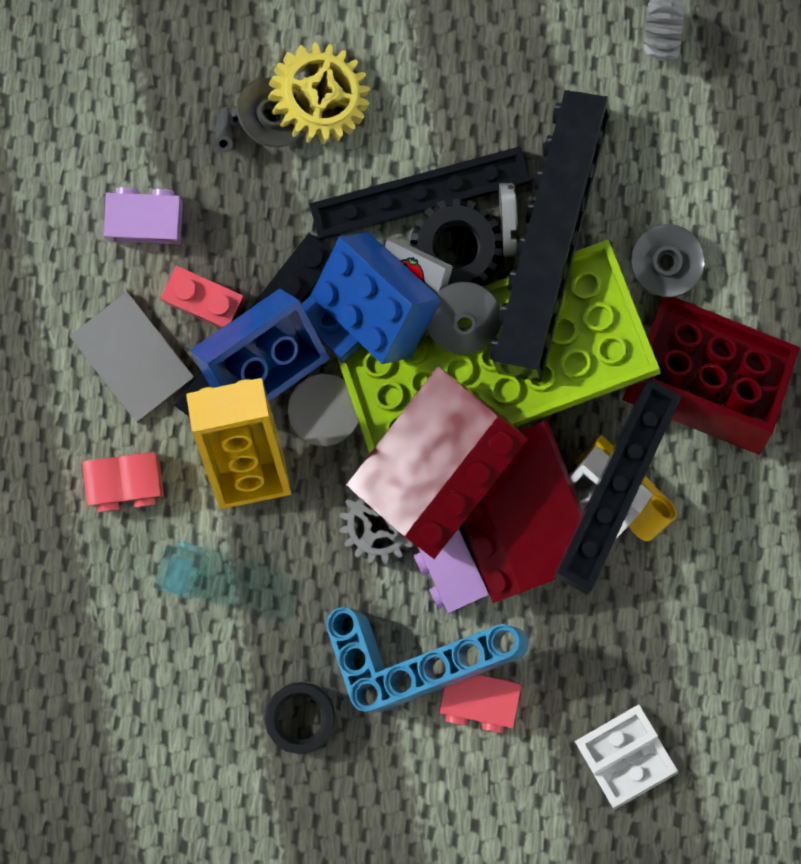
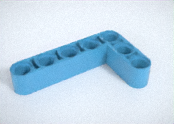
M345 607L336 608L330 613L326 622L327 631L350 700L355 708L364 712L377 713L386 711L523 657L529 646L528 637L523 630L518 627L501 624L385 669L370 622L363 612ZM348 616H351L354 626L352 631L346 635L342 627L343 621ZM510 632L514 636L515 644L512 650L505 653L501 648V639L506 633ZM476 646L480 651V658L475 665L471 666L467 661V652L471 647ZM362 650L366 661L364 666L358 670L354 664V658ZM442 659L446 670L444 675L437 679L433 674V665L436 661ZM407 672L411 677V686L406 692H403L399 686V680L402 674ZM373 685L377 690L378 696L377 700L370 705L366 700V692Z

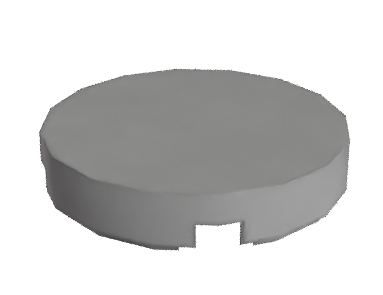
M513 183L499 184L500 233L503 240V257H516L518 241L516 235L518 216L516 192H514L515 185Z
M322 373L309 376L296 386L290 396L288 405L290 424L298 436L311 445L329 447L340 444L353 434L359 424L345 380L337 375Z

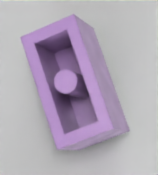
M116 188V193H106L103 236L110 242L181 245L183 201L180 196H174L173 190L153 189L151 195L138 194V189Z
M459 529L435 559L419 547L420 553L413 555L422 575L430 573L435 587L430 588L429 591L438 609L445 606L447 612L450 613L489 595Z

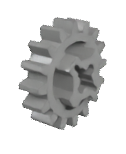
M358 495L359 499L356 502L347 499L345 503L351 510L349 513H340L339 517L347 521V526H343L339 531L340 533H349L350 538L344 544L346 547L354 544L358 547L355 552L356 557H360L366 552L369 553V563L374 562L376 555H381L383 562L388 563L390 553L393 552L398 558H401L402 553L399 548L402 545L409 548L413 546L411 541L387 521L385 522L389 529L394 532L393 535L383 530L377 531L376 534L371 531L373 525L364 514L367 513L377 518L380 515L374 509L370 510L364 506L366 502ZM355 516L363 520L365 532L361 539L358 538L355 532ZM389 538L395 542L387 548H371L377 539Z

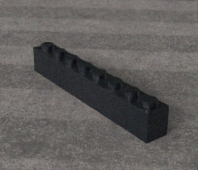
M564 90L562 102L555 104L553 111V124H555L553 136L548 135L544 145V157H547L544 169H538L535 179V190H538L535 202L531 201L527 208L526 223L529 224L526 236L521 235L518 242L517 256L520 257L517 270H511L508 281V291H511L508 304L503 303L499 314V325L502 326L499 338L493 339L490 348V360H493L498 374L542 382L611 115L608 96Z

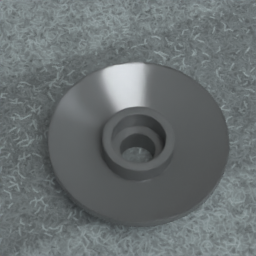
M271 78L256 79L250 82L238 97L237 116L242 128L253 140L268 147H284L292 144L301 136L303 131L296 137H293V124L285 127L280 126L285 115H274L272 111L279 102L268 100L270 92L275 90V88L269 85ZM293 95L297 104L305 111L304 106L296 99V95ZM263 113L270 114L273 118V122L267 120L264 117Z
M673 224L658 225L647 230L635 243L631 255L632 271L641 287L653 295L666 298L677 297L691 290L700 280L705 265L704 251L699 240L689 230ZM663 256H669L673 260V267L670 269L662 268L660 259Z
M456 282L445 286L436 293L441 301L427 327L432 339L441 348L455 354H472L492 343L501 326L499 325L500 306L489 290L472 282ZM467 317L472 322L468 327L462 328L457 324L460 318Z

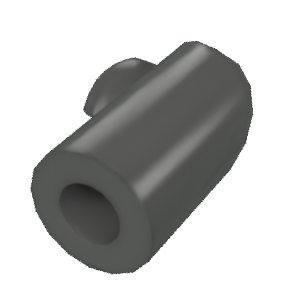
M226 106L219 112L214 132V145L220 152H227L233 146L232 126H241L237 116V106L232 108Z

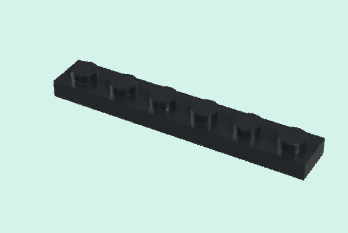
M519 146L309 203L320 241L420 214L429 207L431 209L435 208L437 203L445 200V203H451L453 199H461L460 202L497 193L499 192L500 183H513L515 187L530 184L531 180L522 148Z
M308 233L250 309L278 289H282L302 303L317 284L332 250ZM202 371L174 405L188 417L190 416L186 394L210 387Z
M651 379L644 382L553 577L585 594L592 591L682 396Z

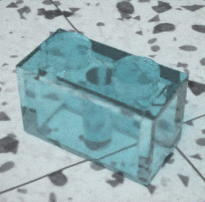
M178 540L177 546L167 544L153 588L187 599H196L209 561V556L202 554L204 547L183 540Z

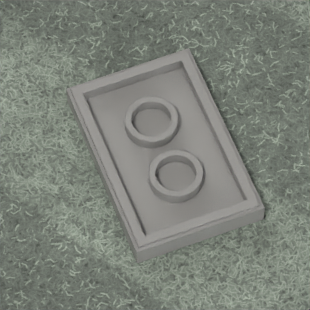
M125 292L69 336L137 423L195 379L128 292Z

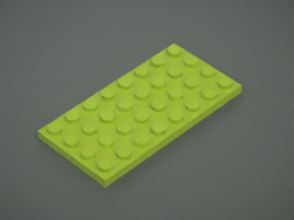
M609 239L578 250L574 254L542 382L498 374L493 360H490L491 344L476 353L455 354L441 348L432 339L431 335L426 336L424 334L412 357L408 359L381 364L363 346L356 350L344 363L337 357L369 454L437 366L441 367L517 427L661 374ZM509 277L483 286L494 295L500 310L503 303L508 304L511 291H508ZM463 317L458 320L457 324L462 328H466L472 321L467 317ZM500 326L499 332L495 338H499L502 326Z

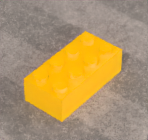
M262 378L254 380L244 379L235 384L216 388L206 387L197 392L186 394L192 433L219 510L292 495L285 455Z

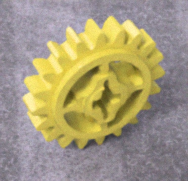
M317 42L313 43L309 53L300 45L296 50V57L292 53L287 52L283 59L285 64L278 63L274 69L278 76H272L269 85L275 88V90L270 92L268 100L279 102L274 107L272 113L274 115H285L280 124L281 127L288 126L289 124L294 125L293 137H296L301 131H305L307 143H310L315 134L319 136L321 144L327 142L329 134L338 142L343 136V131L350 135L356 128L354 123L360 124L365 117L361 111H365L370 102L362 97L368 94L370 87L359 84L364 80L366 73L353 72L358 61L353 60L345 63V50L341 51L338 56H334L332 44L327 46L324 53L320 52ZM317 69L316 74L309 78L304 77L303 80L294 79L296 75L303 71ZM333 76H335L341 82L343 87L339 86V84L335 81ZM319 83H321L320 91L321 97L323 98L318 104L319 97L317 96L318 91L316 90V88L318 87ZM293 95H296V99L304 106L305 111L297 104ZM336 106L345 108L344 111L336 116L322 118L324 111L335 109Z

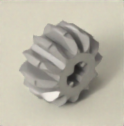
M651 0L648 3L643 48L646 58L666 61L676 60L680 55L685 6L682 1Z

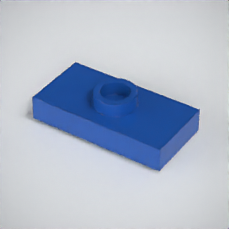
M312 296L301 304L319 339L343 363L362 346Z

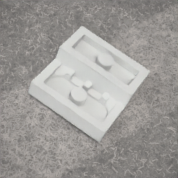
M639 704L575 741L614 810L678 774V770Z

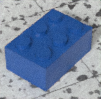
M369 232L339 236L311 294L381 364L412 357L441 301L428 286Z
M278 289L190 350L210 387L216 388L235 384L244 379L254 380L262 378L268 401L330 359L300 301L282 289Z

